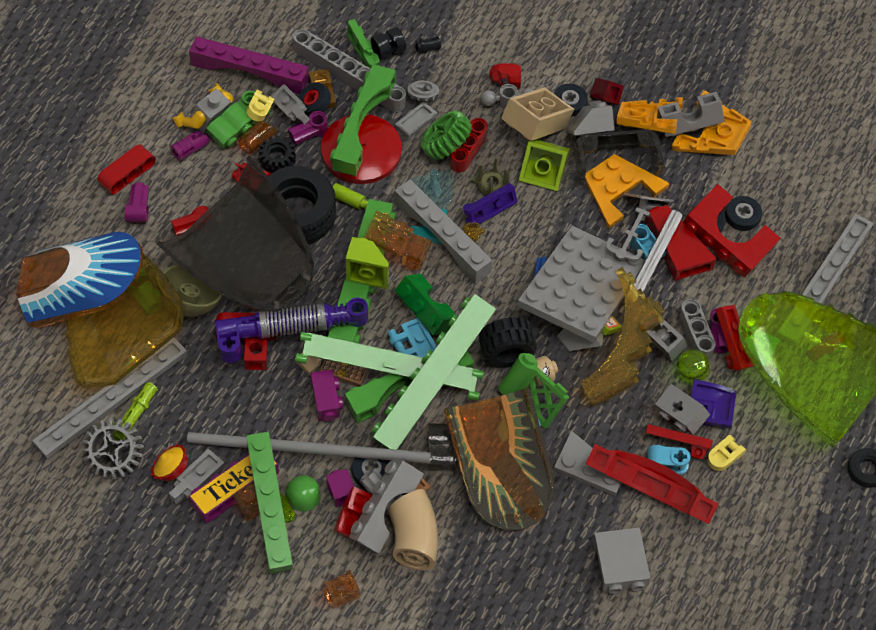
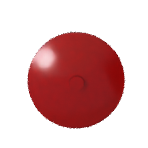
M367 114L361 123L358 137L363 148V161L356 176L333 170L332 161H330L332 150L338 146V136L344 132L345 120L347 117L350 118L351 115L335 121L325 131L321 141L322 160L326 168L343 181L354 184L374 183L390 175L400 162L402 154L400 136L389 122L380 117Z

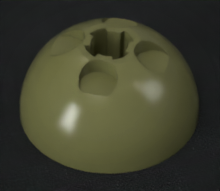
M172 265L166 268L160 277L159 288L164 303L173 312L181 316L198 317L207 314L217 306L223 294L222 286L215 276L193 265Z

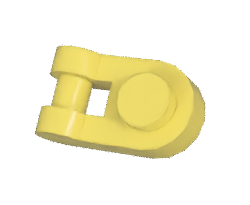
M257 89L246 109L248 117L254 121H263L275 99L271 96L269 98Z
M728 435L709 452L708 465L713 470L723 471L744 455L746 449L742 445L739 446L735 443V439ZM727 448L732 451L731 454L726 450Z

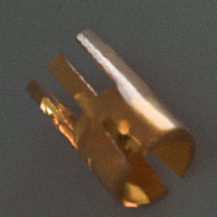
M260 121L238 138V144L244 152L250 149L247 153L252 154L259 148L260 144H263L265 139L268 141L269 137H273L277 133V129L265 121Z

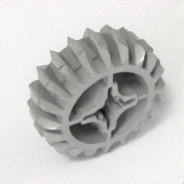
M109 418L108 426L104 420H101V428L93 425L92 428L95 433L93 434L89 431L86 433L87 436L91 437L90 441L83 440L84 444L89 445L88 448L82 449L83 453H89V456H86L84 461L89 462L92 460L88 468L94 469L97 466L95 474L100 475L103 471V478L107 479L110 472L112 479H117L118 472L121 477H125L124 469L132 473L134 470L130 465L139 466L140 464L135 460V457H143V454L138 453L137 449H143L144 445L136 443L142 437L140 435L134 437L138 430L133 428L129 431L131 423L127 422L123 426L122 419H118L115 425L114 419ZM110 431H121L128 439L116 441ZM104 434V445L96 452L97 442ZM111 442H113V445H120L115 449V455L112 452H107L111 448ZM130 446L129 455L122 463V452ZM109 456L116 467H107L98 458Z

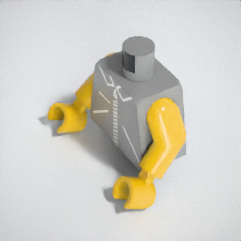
M216 83L214 88L208 90L210 94L196 104L191 117H185L183 112H180L178 116L172 117L178 128L184 125L185 127L198 129L204 135L207 126L231 106L234 100L232 94L223 90Z

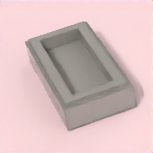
M423 101L395 123V128L410 139L438 116V113Z

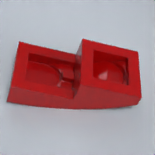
M356 487L351 488L334 528L335 533L349 538L352 525L359 520L363 513L362 508L371 499L372 494Z

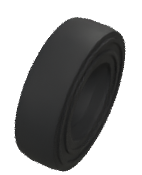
M872 448L859 449L851 456L848 462V473L851 479L858 485L867 488L876 487V473L867 475L860 469V463L863 461H871L876 466V450Z

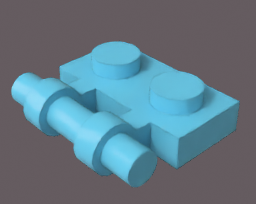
M418 318L401 324L402 333L397 334L395 329L387 333L391 346L400 353L424 358L429 350L434 352L437 347L427 328ZM408 341L411 348L405 349L402 343Z

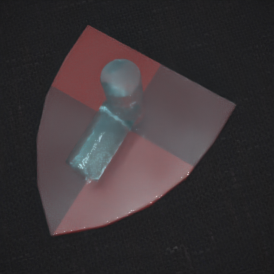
M432 169L430 174L411 178L439 208L446 209L448 207L454 188L449 169L440 172Z

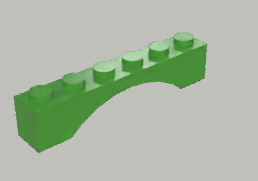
M373 64L371 70L366 72L364 86H360L358 90V100L353 102L350 118L347 117L344 123V132L338 136V146L331 152L330 161H332L333 170L353 176L357 175L363 161V148L358 137L361 123L372 108L390 97L396 83V70Z
M466 351L457 365L474 369V361L469 352ZM388 373L379 379L374 378L361 387L351 388L345 393V403L358 424L376 416L389 396L413 380L409 377Z
M269 432L246 435L269 572L273 574L293 570Z

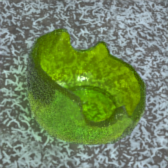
M690 349L684 351L677 359L679 377L688 384H693L694 379L705 381L710 373V364L707 356L700 350Z

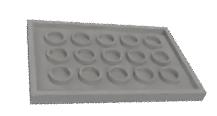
M571 226L519 298L517 306L594 343L635 282L645 259L640 258L638 261L619 260L616 255L607 250L606 241ZM611 244V247H612V248L617 249V250H618V249H621V248H619V247H617V246Z

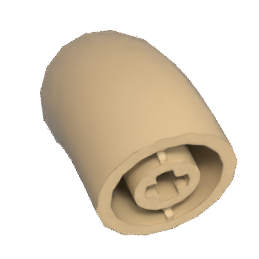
M418 489L400 497L387 509L395 533L393 557L401 565L408 568L430 570L435 566L437 557V522L432 504L425 490Z

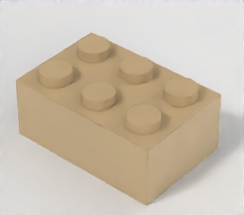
M544 87L510 98L501 119L509 127L519 131L524 138L532 141L566 129L574 108Z

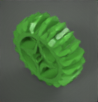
M450 111L446 115L443 114L439 119L437 118L434 123H431V126L423 133L420 145L431 159H443L445 156L455 152L457 148L466 142V138L470 136L469 133L472 130V125L469 119L460 111Z

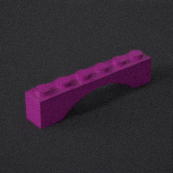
M196 36L189 50L192 66L207 70L229 68L247 71L267 79L279 88L285 84L296 94H300L309 81L308 66Z

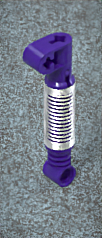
M355 297L350 299L348 303H345V306L342 303L339 307L337 304H334L335 307H332V305L327 303L317 304V310L313 304V307L309 305V308L307 305L305 308L302 306L301 309L298 306L297 310L296 307L293 308L294 310L290 307V311L288 308H286V311L282 309V312L280 309H278V312L275 309L274 313L272 310L270 313L267 310L266 314L265 311H259L252 316L215 320L221 359L227 363L237 362L242 356L240 339L257 337L259 339L270 338V335L274 337V334L278 337V334L282 336V333L284 336L286 333L290 335V332L292 335L294 332L297 334V331L301 334V331L305 332L306 330L308 333L309 329L311 332H313V329L315 332L317 329L318 331L329 330L332 326H335V323L339 326L341 322L343 325H346L345 322H348V324L354 327L364 326L368 321V304L364 299ZM228 340H231L232 348H228Z

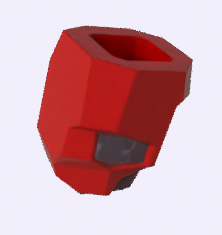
M514 63L496 64L489 70V78L501 87L505 84H512L517 89H520L521 66Z

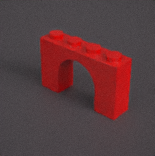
M717 184L687 215L683 222L685 223V228L694 233L706 247H709L721 260L728 263L737 274L746 278L781 238L766 225L751 240L744 243L732 242L725 238L718 229L717 217L728 206L733 196Z

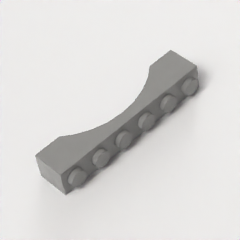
M411 179L395 190L394 203L409 218L427 227L443 243L460 269L475 284L491 274L492 259Z

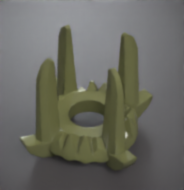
M495 157L493 170L483 172V165H479L476 177L472 176L471 181L478 185L479 190L487 196L509 183V171L505 169L504 175L502 172H498V159ZM493 179L498 181L496 186H493Z

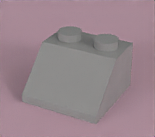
M601 101L589 102V105L583 106L566 128L567 133L582 135L614 130L612 106Z

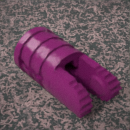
M198 130L170 145V150L173 156L178 161H181L206 146L210 138Z

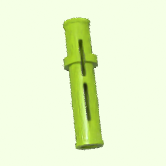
M146 382L138 396L133 398L131 407L122 418L123 426L127 422L131 423L129 431L143 411L148 409L150 400L158 391L157 387L150 382ZM114 430L111 434L116 441L126 438V435L118 430Z

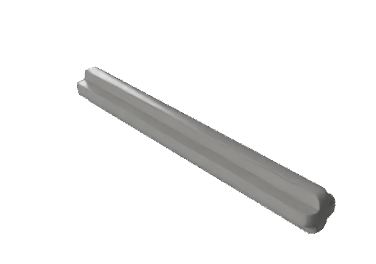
M672 210L626 297V300L630 303L637 304L683 217L679 211Z

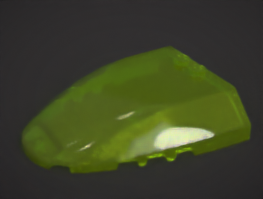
M788 291L774 294L766 292L754 298L746 306L741 315L738 329L740 342L745 353L781 402L811 431L834 448L876 395V325L870 322L864 323L854 318L852 313L845 314L834 309L833 305L829 304L826 306L815 302L814 298Z

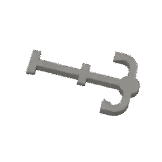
M638 207L636 208L635 212L639 215L631 231L626 230L625 234L628 237L621 249L612 248L611 244L614 239L609 237L606 248L610 253L616 255L617 259L638 261L641 258L643 250L637 249V255L635 256L627 254L626 250L632 238H637L638 234L635 232L643 216H649L650 212Z

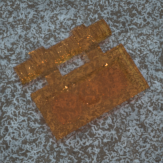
M376 210L373 218L380 221V223L372 220L364 238L373 241L377 247L401 258L410 240L403 233L411 236L414 229L408 227L407 223L399 222L391 218L389 214H383Z

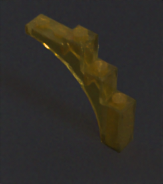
M623 267L616 270L625 298V319L621 335L608 359L592 375L580 382L594 407L640 382L637 374L640 372L634 361L652 352L649 345L652 343V340L646 331L664 322L662 313L665 311L659 301L654 302L651 296L646 299L641 288L638 290L635 288L634 284L637 282L632 273H626Z

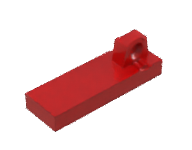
M735 305L717 308L718 319L730 353L725 357L728 369L738 371L753 367L754 364Z
M647 424L646 433L691 444V457L704 459L708 448L711 449L712 439Z

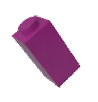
M333 370L311 373L318 421L330 422L339 418L340 409L344 408L342 396H337L336 391L340 390L338 377H334Z

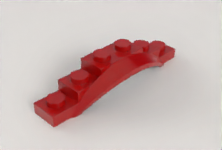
M595 444L585 463L707 524L710 523L719 504L706 498L695 485L670 468L633 453L607 450Z

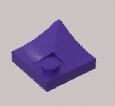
M694 379L691 398L702 404L710 414L702 425L731 429L737 391L719 384Z

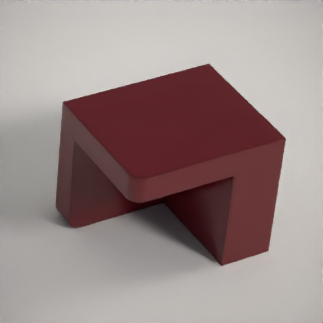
M595 77L590 97L619 105L624 86Z

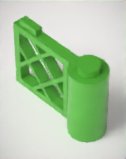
M522 353L518 356L498 387L502 395L524 389L526 393H531L533 404H529L531 412L537 416L540 425L545 429L550 426L570 398L567 395L568 391L560 383L555 384L538 368L536 358L529 353ZM536 377L542 381L544 389H536ZM537 393L545 394L546 404H539ZM550 393H555L561 399L558 404H552ZM540 408H547L549 416L547 420L541 415Z

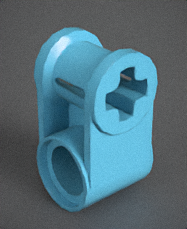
M639 224L635 233L642 238L633 237L630 246L636 253L637 249L643 250L641 258L646 260L656 241V237L649 227Z
M652 445L647 449V458L682 475L688 470L690 453L682 447Z

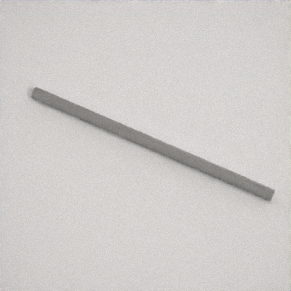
M188 432L187 443L248 448L246 437ZM270 439L272 450L391 461L395 458L405 462L427 464L431 462V452Z

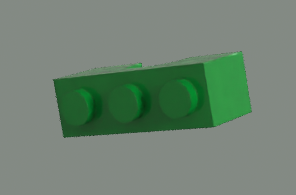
M422 274L405 275L394 291L432 335H440L442 331L446 334L451 328L447 324L456 313L447 303H437L429 297L434 288Z

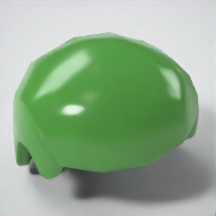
M306 475L297 476L289 481L286 486V497L293 509L305 512L314 509L319 504L321 491L314 478Z

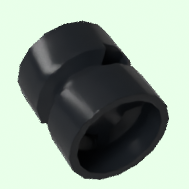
M398 27L387 30L385 34L379 33L371 36V45L379 60L391 57L392 53L398 54L406 51V42Z

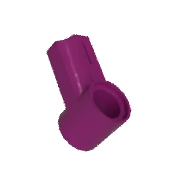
M315 111L310 114V120L305 125L301 122L288 128V134L295 145L314 136L322 137L328 129L327 117L324 112Z
M136 182L134 185H131L129 203L125 206L126 222H148L149 186L144 183Z
M715 308L710 313L709 326L716 344L714 352L725 354L729 350L721 325L715 322L719 320L716 312L717 308Z

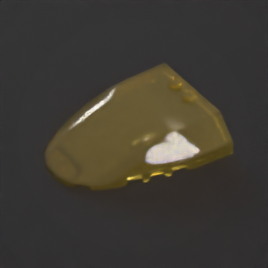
M141 250L138 271L133 281L121 295L102 306L68 313L63 316V321L67 324V332L64 335L69 341L67 353L76 383L84 389L117 384L182 331L185 306L179 294L162 270Z

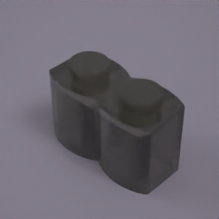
M428 423V452H431V462L428 464V471H455V464H459L448 424Z

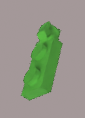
M355 19L349 20L346 35L361 61H364L370 69L373 64L379 66V57L376 53H373L369 40H366L362 27L358 26Z

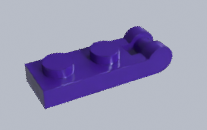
M508 183L480 200L464 205L463 210L464 214L467 215V226L475 227L518 203L514 185Z

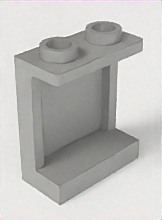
M640 528L595 533L593 546L594 550H597L603 581L602 591L617 594L625 589L641 591L648 587L650 574Z

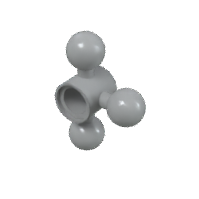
M505 84L500 88V94H495L490 90L484 91L481 95V102L485 106H492L496 101H499V105L503 108V114L510 98L534 90L526 88L521 93H518V89L514 85Z

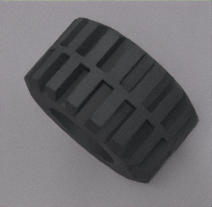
M510 317L493 321L487 324L478 335L483 359L490 366H512L520 354L529 353L534 355L537 350L531 323L524 318Z

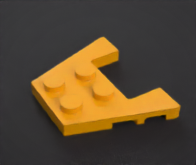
M703 91L701 96L709 93L707 91ZM722 105L725 122L705 127L699 138L683 133L678 134L672 144V150L678 152L736 155L751 128L752 121L734 109L730 110Z
M683 97L676 98L674 102H667V99H660L659 103L650 102L649 104H647V100L622 102L617 114V124L625 127H637L676 134L678 119H658V107L678 102L682 111Z
M616 154L585 173L583 177L609 229L623 220L624 215L612 204V202L623 196L622 192L627 193L637 185L642 184L656 197L669 188L667 181Z

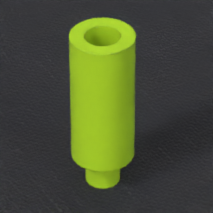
M338 183L333 185L337 200L358 210L361 208L366 209L368 204L366 196Z

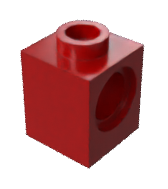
M245 338V370H267V338ZM254 351H260V353H258V354H254V353H252V352H254Z

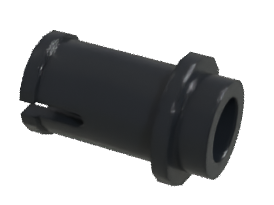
M439 36L428 39L419 38L418 41H415V48L417 52L423 54L428 50L440 49L441 41Z

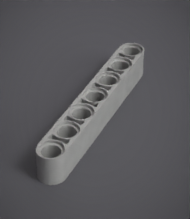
M300 29L293 34L294 50L297 54L322 69H328L330 74L356 90H359L360 86H364L365 74L371 70L369 67L307 30ZM395 84L390 97L379 104L393 112H400L406 106V92L402 87Z

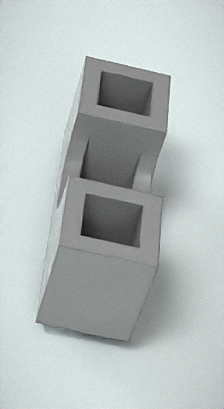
M717 92L698 96V106L690 113L681 112L678 102L659 106L660 119H678L676 134L664 132L665 137L677 136L680 133L696 131L699 128L715 126L718 123L725 122L722 103Z

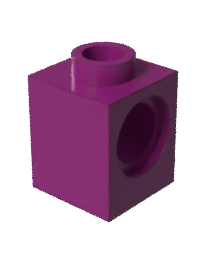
M348 469L335 470L326 476V484L335 508L343 506L351 488L355 487Z

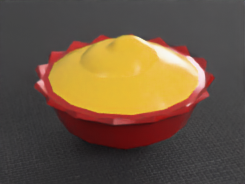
M176 444L163 450L162 454L158 455L157 460L153 462L151 476H154V479L167 482L176 479L183 473L188 464L186 448L183 445Z

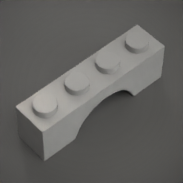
M393 458L387 464L383 478L375 485L371 499L363 506V513L359 520L352 525L349 538L366 549L379 554L390 535L384 522L387 504L399 494L415 491L424 474L405 461Z

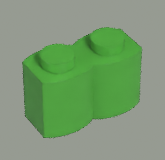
M234 103L207 126L206 133L224 150L227 146L229 148L234 146L238 141L237 137L242 134L246 135L252 129L253 120L248 117L247 113L237 103Z

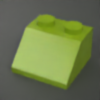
M537 139L529 140L518 181L558 191L571 149Z
M352 237L346 255V281L388 289L389 263L373 241L366 238Z

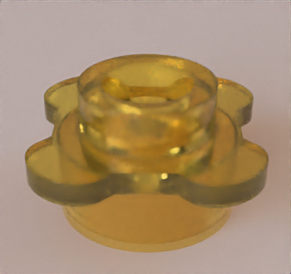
M471 222L464 226V233L472 241L480 238L481 234L485 233V229L480 228L479 223Z

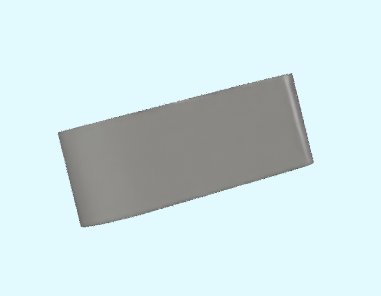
M687 299L682 303L679 320L694 357L699 361L705 362L712 358L716 345L700 304L696 300Z

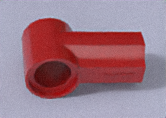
M199 206L191 214L171 220V225L177 238L198 231L199 233H207V231L210 232L216 227L207 206Z

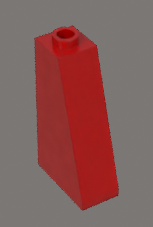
M668 205L656 206L648 210L650 214L647 216L646 222L656 239L672 211ZM681 220L663 257L674 281L711 271L716 262L715 256L694 233L685 228V223Z

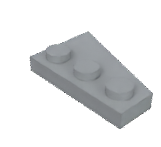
M571 431L554 466V470L616 496L622 482L586 465L585 463L593 448Z

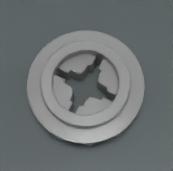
M416 81L408 86V95L411 96V99H417L418 102L421 100L425 102L427 100L433 101L439 95V87L429 81Z

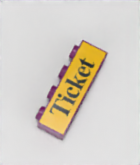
M249 452L240 461L231 463L227 470L221 474H215L207 484L195 488L191 495H189L190 505L206 524L255 491ZM274 459L276 474H279V466Z

